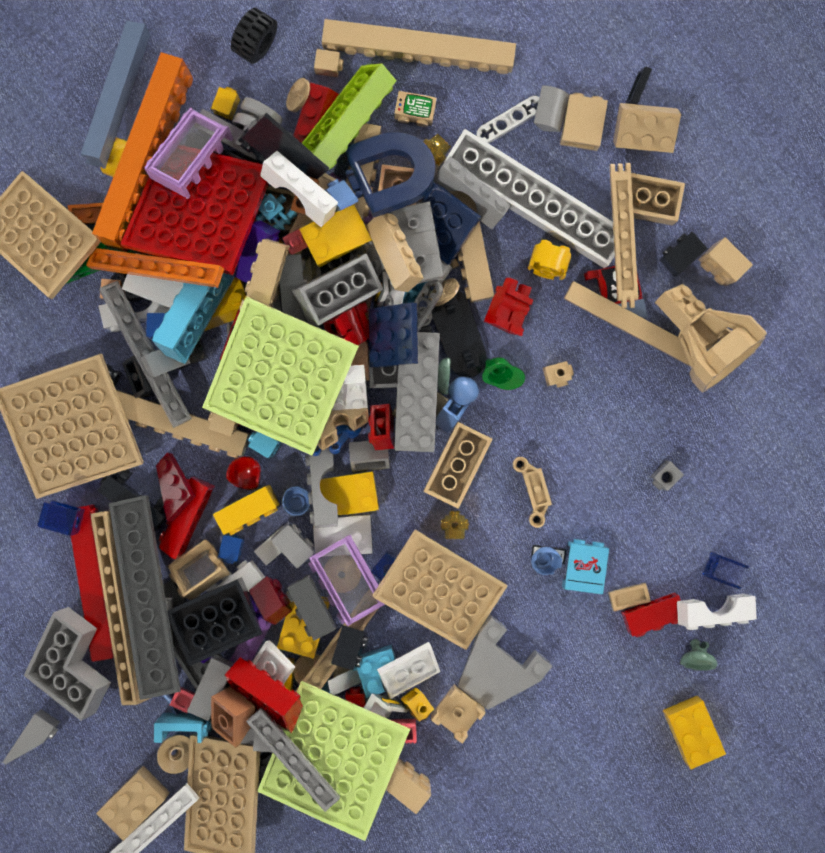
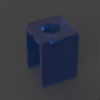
M51 501V503L44 502L37 526L68 536L78 534L85 509L57 501Z
M386 549L384 556L375 567L371 568V573L382 581L385 576L383 567L387 564L392 565L397 556Z
M711 552L703 575L741 590L740 586L713 575L720 558L749 569V566Z

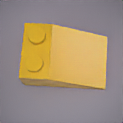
M355 205L335 212L334 216L322 227L312 222L299 229L319 267L372 241Z
M374 471L321 479L320 491L326 500L337 504L338 515L379 510Z

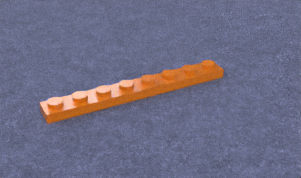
M96 248L90 254L86 264L89 268L215 288H218L224 272V268L219 265Z

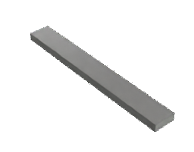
M118 280L99 288L102 297L172 427L175 428L191 420L192 418L168 373L152 377L145 369L141 358L148 353L154 352L155 349L149 338L146 337V332Z

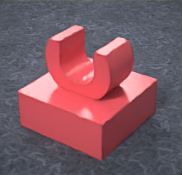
M299 229L282 237L285 245L289 246L288 251L290 255L308 247Z
M180 687L181 692L174 694L170 706L188 713L187 710L195 693Z

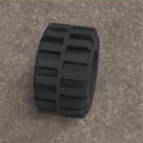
M256 7L250 9L241 18L234 30L231 39V50L251 64L257 63L263 58L273 43L277 32V21Z

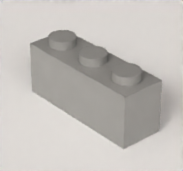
M214 655L211 658L187 712L209 721L211 718V696L227 689L225 686L228 681L225 674L233 666V662L218 655Z

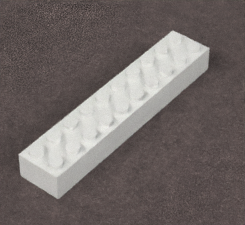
M464 129L444 163L451 156L485 185L489 186L497 195L505 199L511 205L509 207L510 210L601 267L606 268L615 256L613 222Z

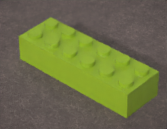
M382 63L362 65L302 144L329 167L328 170L332 169L336 165L338 157L348 149V144L351 140L358 136L360 128L370 120V115L373 111L380 107L385 95L392 91V86L397 80Z

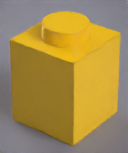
M219 87L211 107L213 113L233 120L240 101L236 93L237 91L230 87L225 89Z

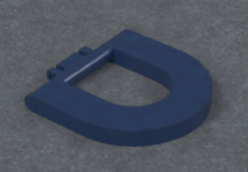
M400 132L383 133L348 145V149L344 152L351 168L346 170L345 174L352 190L355 192L357 199L364 197L373 217H378L416 203L429 192L434 183L435 160L433 154L424 142L412 135ZM391 155L405 157L412 163L414 172L407 181L375 193L372 192L361 169V165Z

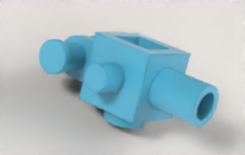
M270 193L268 196L264 195L259 208L261 213L256 216V219L258 221L267 219L271 225L275 222L272 227L283 231L285 229L284 225H290V221L298 215L291 209L284 215L286 211L282 204L287 201L286 198L281 194L275 199Z

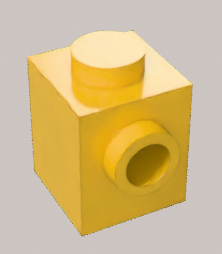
M416 687L401 698L403 704L409 709L410 714L419 722L426 719L434 710L425 695Z

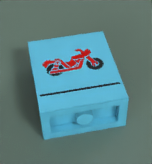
M574 539L573 542L568 541L570 550L566 579H563L562 587L566 590L603 594L609 548L604 546L602 542L593 541L591 545L585 544V540Z

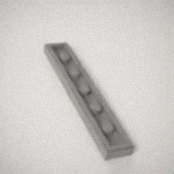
M263 707L247 719L248 725L324 812L340 799V795Z

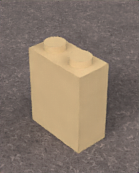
M581 93L570 94L565 109L560 145L597 151L601 145L608 100H603L600 96H592L590 98L584 97V94Z

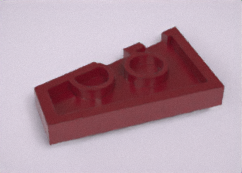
M167 452L156 464L166 519L173 522L196 495L173 453Z

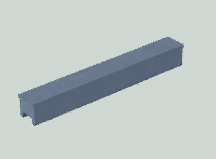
M126 21L81 151V156L87 157L86 164L106 168L150 37L145 23Z

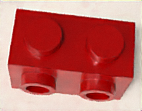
M390 404L370 406V415L368 417L370 432L368 433L369 443L373 444L375 450L394 449V416L391 414L393 411Z

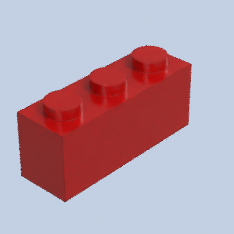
M674 592L654 599L649 603L621 611L628 633L632 637H641L652 629L653 631L663 629L666 624H678L677 601H681L680 596Z

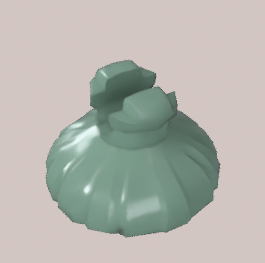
M445 358L438 364L437 389L445 395L448 394L450 358Z
M698 639L691 640L690 646L692 651L683 654L680 664L685 668L699 671L716 669L717 660L713 655L707 653L709 643L704 641L699 646L700 641Z

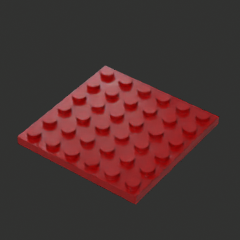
M179 145L160 171L179 181L201 150ZM212 153L210 155L211 168L207 169L202 166L198 171L201 178L198 184L190 182L186 187L190 194L189 199L149 177L120 244L123 248L158 257L219 265L224 268L223 273L233 275L269 185L260 176L263 164Z

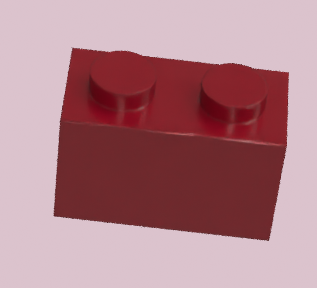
M266 576L251 588L249 592L264 620L276 625L293 610L289 605L291 603L289 598L281 590L282 585L280 582Z

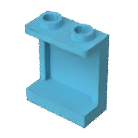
M163 713L154 723V743H162L171 731L197 732V743H202L205 737L208 736V732H211V720L206 721L191 713H178V715Z

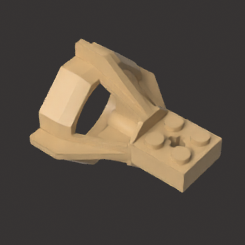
M684 284L665 291L655 302L681 330L678 339H680L691 365L689 374L692 382L702 393L715 386L739 367L748 357L752 356L766 338L767 332L752 316L712 310V308L706 309L704 303L698 300L692 294L690 288Z

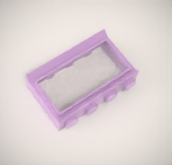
M190 107L182 116L177 126L171 130L164 143L159 146L154 156L148 160L145 170L152 180L189 199L190 194L186 187L190 182L195 184L200 182L201 178L198 171L202 166L207 169L211 168L210 155L213 151L219 154L222 153L223 146L221 140L226 138L232 141L231 131L228 126H223Z
M351 535L346 536L309 558L311 562L308 564L313 573H318L320 577L318 582L323 590L327 589L330 594L327 598L332 607L336 606L339 610L337 616L342 624L346 623L348 627L385 605L372 596L379 585Z

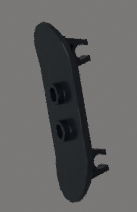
M458 290L451 300L443 305L434 306L431 313L437 331L440 333V339L446 356L451 359L450 366L452 370L460 377L470 378L482 372L486 365L487 356L468 301L464 294Z

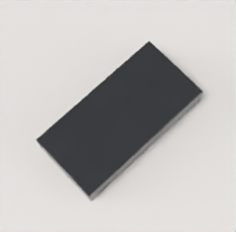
M646 66L638 72L625 104L638 105L652 71L651 68Z

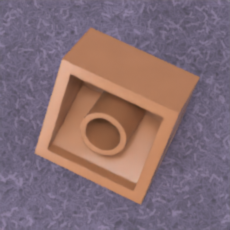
M228 687L211 696V728L235 748L238 747L251 728L246 721L255 713V705L244 698L239 692Z

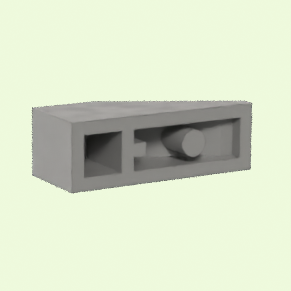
M42 709L34 714L2 763L6 765L41 745L48 738L52 739L59 730L56 727L60 721Z

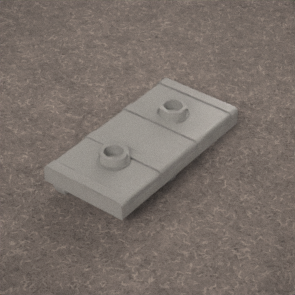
M430 202L392 211V214L398 219L401 231L405 234L408 246L413 251L416 263L421 268L424 279L419 283L444 278Z

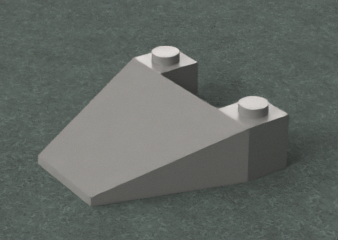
M491 614L475 636L458 683L459 688L487 710L539 683L552 668L550 661L536 650L531 653L522 665L500 648L496 643L507 629Z

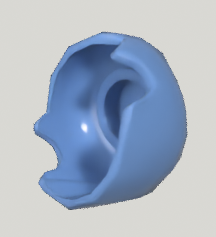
M465 376L456 378L448 389L450 397L456 403L464 406L469 402H474L480 391L477 383Z
M300 486L290 487L282 496L281 502L288 514L300 516L309 510L311 504H309L308 491Z
M542 547L533 554L531 565L536 573L553 575L556 569H561L562 558L555 549Z

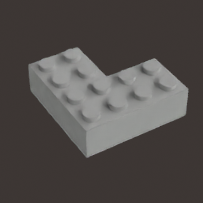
M67 607L53 612L24 676L82 721L97 712L111 682L82 660L97 628Z

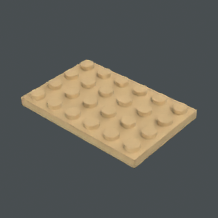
M21 171L0 196V254L48 298L53 299L101 241L92 234L93 231L30 176Z
M415 529L372 596L467 650L507 588V585Z
M198 734L190 735L187 784L200 798L186 810L184 850L194 853H255L260 751H253V745L240 744L235 748L227 740L211 736L205 737L202 743H197Z

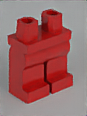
M506 277L503 286L496 287V293L484 322L509 334L522 336L524 329L521 327L525 316L529 312V305L533 303V299L529 298L532 288L519 284L518 290L515 291L518 281Z
M358 303L324 322L323 325L326 332L356 345L365 342L369 338V319L365 316V313L369 310L367 304ZM334 323L335 331L331 329L330 324Z

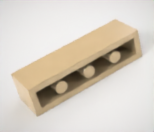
M387 213L374 217L366 225V228L395 290L409 292L424 279L421 268L414 259L413 251L407 244L405 234L401 231L396 216Z

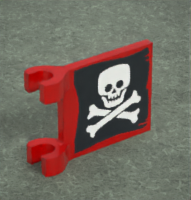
M615 266L584 273L585 281L597 279L602 297L615 304H621V301L617 300ZM637 275V282H638V300H639V299H643V297H642L641 288H640V284H639V279H638V275Z

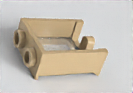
M203 540L167 566L171 572L169 576L174 583H177L179 587L177 591L182 598L189 600L196 598L219 580L230 575L222 559L218 557L219 554L214 545L207 540Z

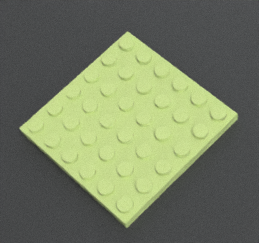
M246 297L202 408L313 455L359 346Z
M302 681L297 693L301 696L300 700L303 707L292 733L284 728L282 730L340 795V799L324 812L274 753L271 755L257 792L365 841L410 729Z

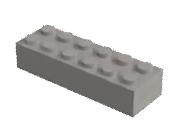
M417 332L418 364L398 366L395 451L434 452L440 333Z

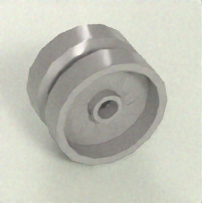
M246 97L240 106L244 113H237L232 123L237 128L245 131L252 121L265 113H268L279 124H281L283 119L277 112L265 104Z

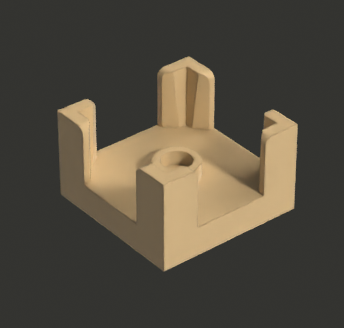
M454 684L431 713V720L438 726L441 723L454 733L456 740L463 744L468 737V730L477 718L481 720L486 712L481 704Z

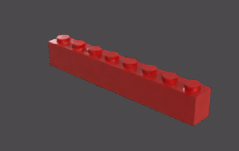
M95 504L66 509L84 619L97 628L89 645L91 661L112 659L114 655L91 514L97 513L98 509L95 508Z

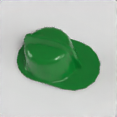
M503 357L488 358L482 379L485 383L498 388L514 390L523 385L525 374L519 368L512 366Z

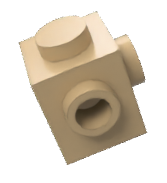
M567 361L542 368L547 386L556 384L558 388L568 385L567 381L572 380L571 376L574 375L571 364L568 365Z

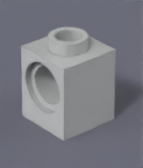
M665 461L650 477L654 480L652 484L657 489L668 491L684 474L671 461ZM664 472H668L669 474V480L667 482H663L662 480V474Z

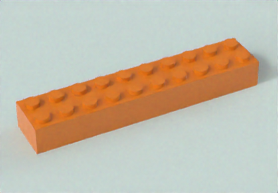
M160 53L92 232L105 246L127 252V248H123L120 243L149 178L145 166L148 160L157 152L159 146L167 139L174 124L178 122L180 108L185 104L186 92L193 82V77L182 58Z

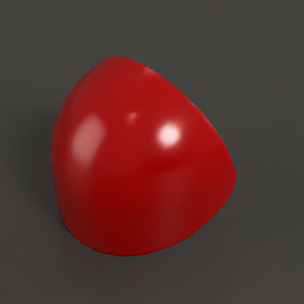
M247 456L239 457L229 465L226 478L232 485L238 488L256 489L261 479L260 465L254 458Z

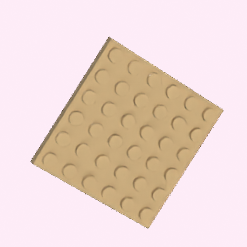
M102 353L0 388V411L36 499L144 463Z

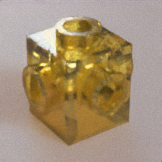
M437 133L430 140L426 138L423 142L431 150L435 165L439 166L446 159L445 155L451 146Z
M449 511V514H445V519H441V530H445V539H465V530H468V519H465V515L460 514V511ZM453 522L458 523L456 527L451 526Z

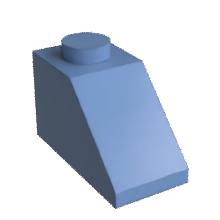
M336 179L328 183V188L324 190L338 202L336 211H341L358 202L357 197L344 180L339 182Z
M450 397L437 415L436 425L446 433H449L471 402L464 406L456 403Z

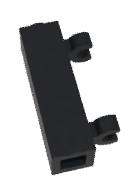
M128 469L123 470L119 477L115 475L103 477L99 483L100 488L97 490L111 502L142 496L126 484V481L133 474ZM160 497L155 505L150 502L154 532L166 520V514L162 511L164 509L162 497Z

